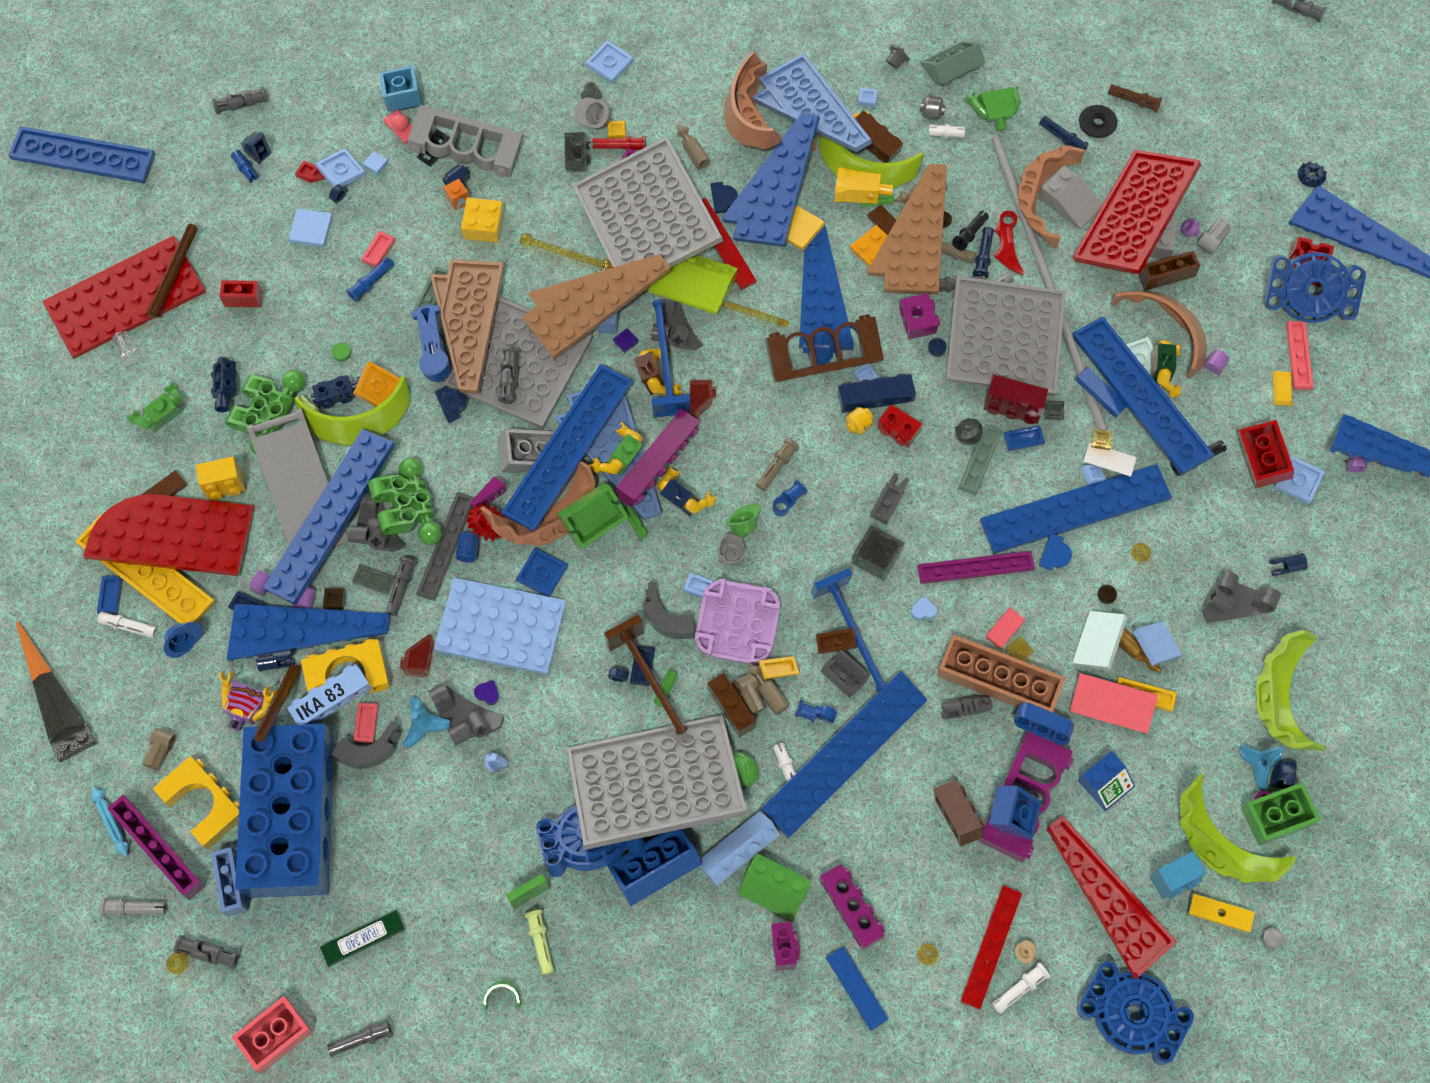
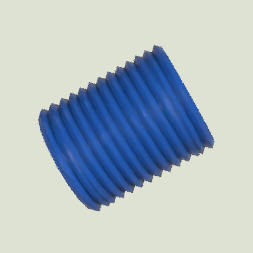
M466 532L459 534L456 559L466 563L475 562L478 552V536Z

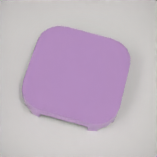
M718 579L705 588L695 632V640L699 650L713 658L745 664H759L760 660H766L773 649L779 619L780 601L777 595L765 586L763 588L726 581V579Z

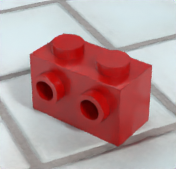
M221 280L219 297L224 307L261 308L263 291L258 281Z
M891 404L879 419L877 428L881 434L892 437L898 445L909 448L921 432L922 423Z

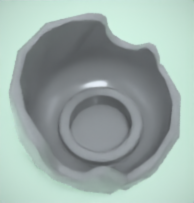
M726 534L720 539L717 546L719 559L727 565L739 564L743 561L746 554L743 539L735 534Z

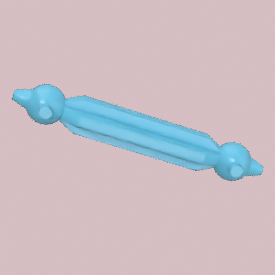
M93 787L91 801L96 802L100 816L113 842L117 844L116 853H122L126 857L128 856L129 842L124 841L123 834L115 817L107 809L109 805L103 799L104 790H98L96 787Z

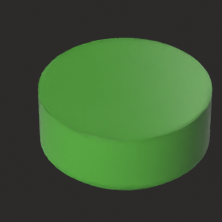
M343 342L335 344L332 348L333 357L340 362L348 360L351 357L349 345Z

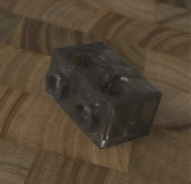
M586 132L564 133L566 172L587 171V165H591L590 154H587V150H590V139H586Z

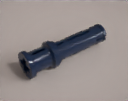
M1047 116L1040 120L1039 125L1064 141L1065 146L1068 145L1084 149L1085 151L1088 148L1089 143L1087 141H1082L1077 137L1076 133H1069Z
M984 227L979 255L975 258L976 268L973 270V277L985 275L987 279L989 276L988 266L991 265L989 256L995 231L991 227Z

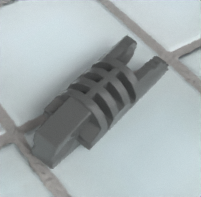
M989 696L944 702L941 704L944 710L941 712V718L947 720L960 718L962 715L964 717L967 715L971 716L973 713L977 715L992 710V701Z

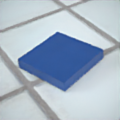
M534 548L517 576L516 582L544 596L551 597L567 570L568 564Z

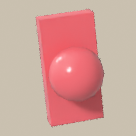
M396 110L383 120L406 145L408 144L407 140L413 125L405 115Z

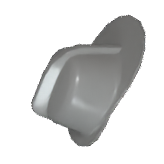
M593 98L581 99L574 110L575 119L583 126L602 128L607 126L610 121H613L608 105L601 100Z

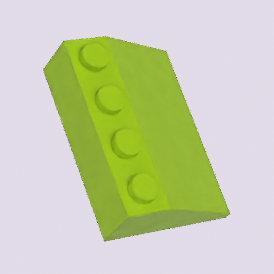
M695 255L671 267L672 270L651 285L648 292L717 315L734 287L738 268Z

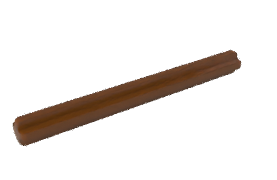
M189 223L147 311L148 316L151 318L158 317L198 228L194 224Z
M290 665L255 732L254 740L256 742L263 743L266 740L300 673V665Z

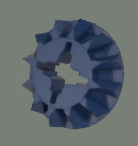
M1309 161L1306 164L1303 163L1298 170L1300 182L1308 187L1321 186L1326 180L1327 171L1324 170V166L1318 165V162L1312 163ZM1317 171L1316 175L1308 176L1310 172Z

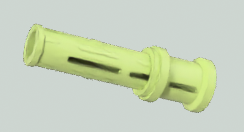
M535 910L524 914V916L527 918L530 928L528 933L530 937H533L541 975L553 973L554 969L545 936L547 928L544 927L541 916L543 912L542 910Z

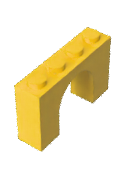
M368 639L358 645L349 644L339 650H327L321 655H308L306 659L301 660L307 692L315 687L319 688L324 685L334 668L344 662H355L364 667L366 679L372 687L370 689L371 693L391 688L382 647L378 639Z
M190 756L159 782L153 790L169 807L193 789L204 788L211 791L214 804L210 814L190 831L201 845L208 850L239 823V803L237 801L233 803L229 799L231 794L224 786L220 789L216 784L219 780L211 772L207 774L204 771L206 766L199 758L195 761Z

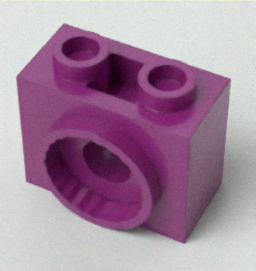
M929 293L900 299L899 310L908 339L937 334L940 319L938 315L935 316V303L933 299H930Z
M792 922L771 924L775 971L796 969L797 960H800L797 931H793Z

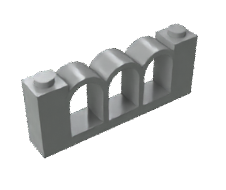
M420 105L407 141L408 150L414 153L425 154L427 150L434 157H445L450 154L451 158L459 164H467L474 161V164L482 170H493V173L501 177H511L522 144V133ZM435 125L452 129L450 138L445 144L436 145L430 141ZM459 132L476 136L474 145L469 151L462 152L454 148ZM483 138L500 143L496 155L492 158H483L478 154Z

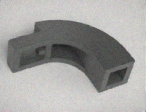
M648 583V590H645L646 602H643V609L650 625L657 632L669 638H695L692 614L671 615L665 612L658 602L656 583Z
M391 721L375 743L363 747L353 745L344 738H341L332 751L331 756L339 763L351 768L366 769L375 767L385 762L394 754L396 749L392 742L395 743L399 739L401 729L396 723Z

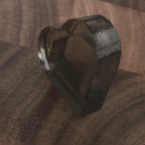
M593 82L586 83L584 91L581 93V99L593 98L599 100L603 98L599 88Z

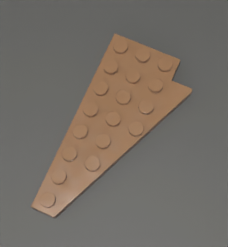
M929 164L868 269V276H884V293H929L939 295L946 164Z
M658 254L531 291L528 295L536 304V307L524 315L523 319L555 360L672 269L663 257Z
M451 259L447 275L431 274L460 393L479 394L505 268L503 262Z

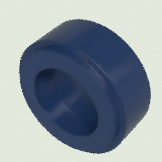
M340 184L335 185L329 193V199L335 203L340 202L345 197L346 189Z
M934 338L929 342L928 352L932 356L940 357L945 354L947 345L943 339Z
M612 668L609 669L608 678L616 682H626L628 672Z

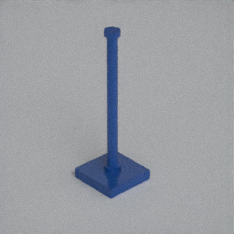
M655 300L652 303L656 312L666 397L652 399L653 418L674 416L681 408L690 414L689 394L673 396L662 309L664 302L663 300Z
M847 568L815 582L811 594L815 599L824 594L832 593L848 628H854L856 631L857 646L874 679L878 692L886 683L883 682L839 591L840 587L849 584L853 575L850 568Z

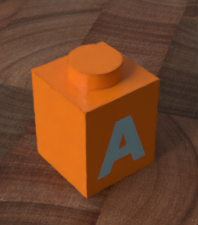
M459 179L443 187L446 198L454 210L466 205V200L469 198L468 191Z

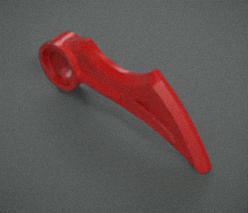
M1007 210L1001 213L995 228V232L1000 238V248L994 254V257L1011 271L1024 275L1025 272L1018 261L1014 247L1013 228L1017 224L1018 217L1015 212ZM1010 217L1013 219V222L1007 224L1003 219Z

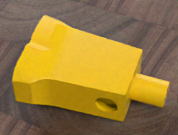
M839 166L834 202L878 204L879 195L892 196L893 185L880 184L881 174L855 171Z

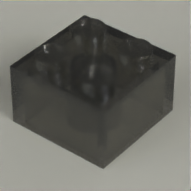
M871 525L852 555L851 564L885 582L902 554L905 543Z

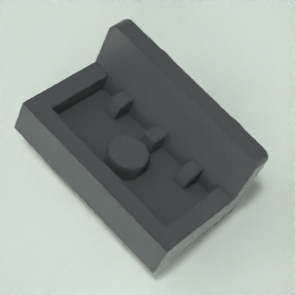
M840 650L836 657L821 670L849 698L860 690L870 677L865 669L843 650Z

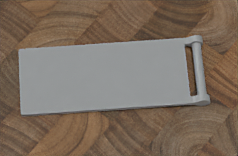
M301 408L297 409L294 413L254 426L252 424L246 426L288 545L294 539L328 484ZM297 419L300 421L299 424L259 437L255 435L257 432ZM345 528L333 547L348 542Z

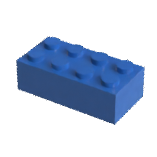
M682 829L656 836L645 843L642 851L637 853L629 852L607 867L630 906H633L699 867L702 863Z

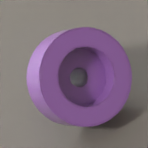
M1194 218L1187 219L1181 226V233L1186 237L1198 236L1200 230H1198L1199 222Z
M1353 455L1352 460L1347 462L1348 472H1363L1367 470V462L1359 456Z

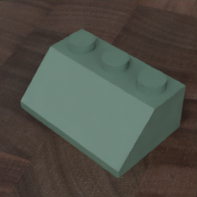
M964 40L920 62L933 82L942 86L951 83V80L954 78L965 76L968 71L979 69L980 65L986 63L980 43Z

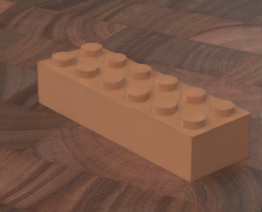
M954 634L951 637L937 677L1019 708L1021 703L1027 702L1052 713L1065 677Z

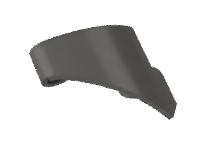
M659 296V300L664 302L662 309L667 343H671L676 348L696 350L703 347V344L692 331L681 303ZM657 320L656 324H653L651 340L659 341Z
M367 491L359 503L357 525L350 526L348 541L367 544L373 549L395 552L403 548L396 535L382 534L377 515L385 510L383 502H373L370 491Z
M1223 571L1217 587L1209 594L1202 613L1206 622L1211 623L1274 612L1280 600L1281 592L1271 587L1254 590L1238 583L1239 576L1237 574Z
M442 684L428 691L441 718L450 720V727L447 730L455 746L474 736L481 738L501 728L504 716L472 703L457 694L449 686Z

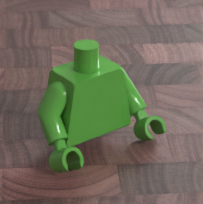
M1009 86V88L981 92L978 98H976V92L972 93V97L966 94V103L971 105L987 123L995 122L997 131H1003L1007 129L1006 120L1011 119L1017 113L1020 106L1019 87L1016 86L1015 90L1014 87Z
M170 382L168 387L163 388L168 395L163 393L143 409L142 417L134 410L131 415H126L132 425L136 424L146 430L151 428L155 433L183 411L179 407L183 402V398L178 392L179 389Z

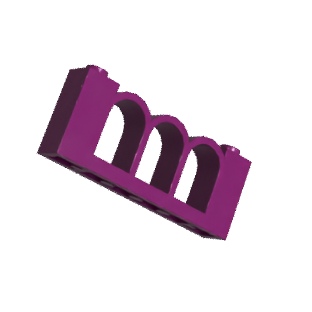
M1027 732L1003 786H1013L1015 781L1038 792L1044 802L1043 807L1039 810V817L1050 804L1049 792L1057 786L1064 770H1069L1073 759L1070 758L1073 751ZM1025 757L1051 769L1054 773V782L1042 784L1018 773ZM989 816L983 829V838L979 839L978 842L1022 863L1026 858L1030 859L1034 848L1031 847L1033 840L999 831L989 825ZM1039 818L1037 819L1034 835L1039 829Z

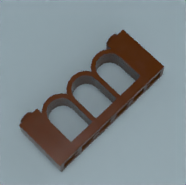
M870 314L859 316V320H856L855 323L845 322L834 331L828 327H820L815 329L809 336L802 332H794L787 338H785V334L780 335V332L769 334V337L765 339L773 383L862 366L868 363H877L884 360L876 317H870ZM842 328H851L856 332L862 357L843 361L838 334ZM824 332L831 337L836 362L817 366L813 346V338L817 333ZM799 337L806 342L811 367L792 371L788 353V342L790 339Z

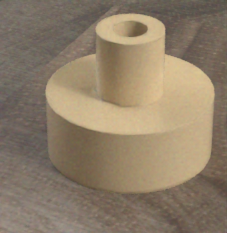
M1027 940L1019 943L1015 948L1017 958L1023 963L1033 961L1037 957L1036 945Z

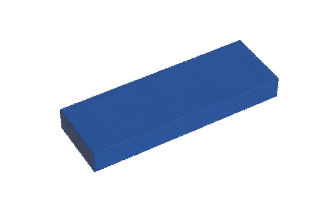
M1089 367L1075 379L1115 418L1127 407L1118 394Z

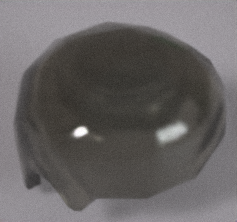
M967 418L955 426L954 436L963 445H974L982 438L983 427L976 419Z

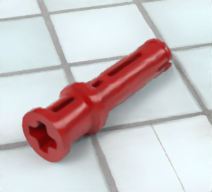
M631 136L626 138H592V143H599L593 144L592 148L625 150L630 148L632 150H642L646 147V136H642V138H631Z

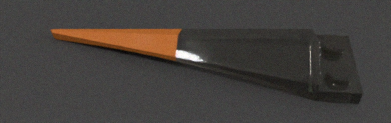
M16 621L48 740L58 761L61 763L97 744V741L88 723L63 689L21 624Z

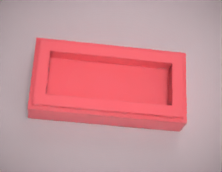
M379 231L361 258L362 262L375 268L384 260L395 243V238Z
M1009 608L985 638L1001 650L1025 622V619Z
M358 703L353 738L355 743H374L378 704Z

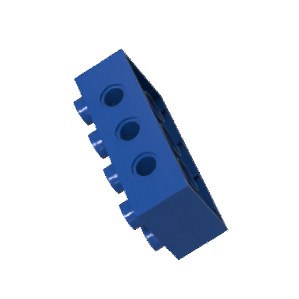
M325 724L272 726L266 740L260 743L254 740L255 732L259 726L244 727L235 889L246 898L329 895L333 757L331 753L334 750L333 734ZM291 764V770L286 774H282L283 768ZM285 804H290V809L285 814L280 815L281 808ZM284 844H289L288 850L283 855H278L280 847Z

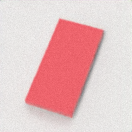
M1079 673L1069 712L1148 734L1158 695Z

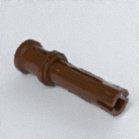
M1111 84L1108 95L1137 103L1140 108L1146 107L1154 110L1156 113L1162 102V97L1156 98L1148 95V93L1141 94Z

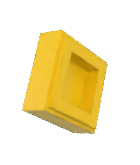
M610 121L608 123V138H626L625 121Z

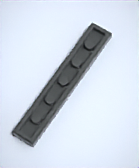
M456 493L442 528V538L435 545L417 590V596L432 601L436 600L456 550L458 535L463 532L468 513L471 510L470 502L475 497Z

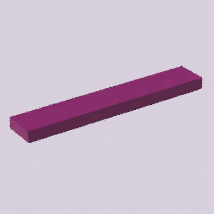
M1032 551L919 564L917 569L921 585L1034 571L1035 566Z

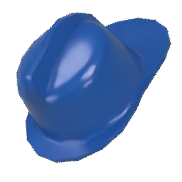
M188 622L170 627L164 636L165 644L163 647L165 654L171 658H178L189 652L203 634L201 624Z

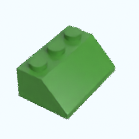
M756 853L737 894L793 922L812 881Z

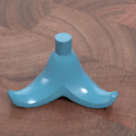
M412 696L410 698L412 722L403 745L407 748L412 747L421 740L426 732L448 729L450 727V720L429 714L422 702L417 697Z
M1241 743L1239 753L1246 762L1254 767L1255 782L1258 788L1262 791H1268L1267 783L1270 772L1276 763L1281 761L1284 749L1277 747L1260 751L1249 748Z

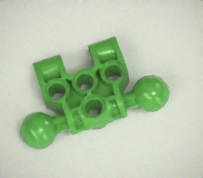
M298 370L287 371L282 377L284 389L282 392H279L273 380L250 374L241 390L244 395L253 398L250 402V407L233 406L225 420V424L233 429L249 434L246 426L251 425L253 422L255 423L252 426L288 415L290 407L294 403L293 394L305 387V376ZM281 425L257 432L255 435L259 437L278 431ZM250 439V450L252 451V453L256 455L255 449Z
M406 458L399 465L400 475L378 477L368 482L373 502L392 503V509L384 510L377 515L382 534L410 533L416 523H421L418 536L422 543L435 545L441 540L442 529L439 524L432 521L435 515L430 501V494L426 489L425 482L419 479L423 472L422 464L419 460Z

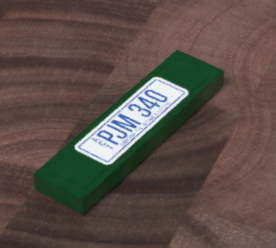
M395 910L321 946L320 949L327 966L330 967L404 931L405 928L398 911Z

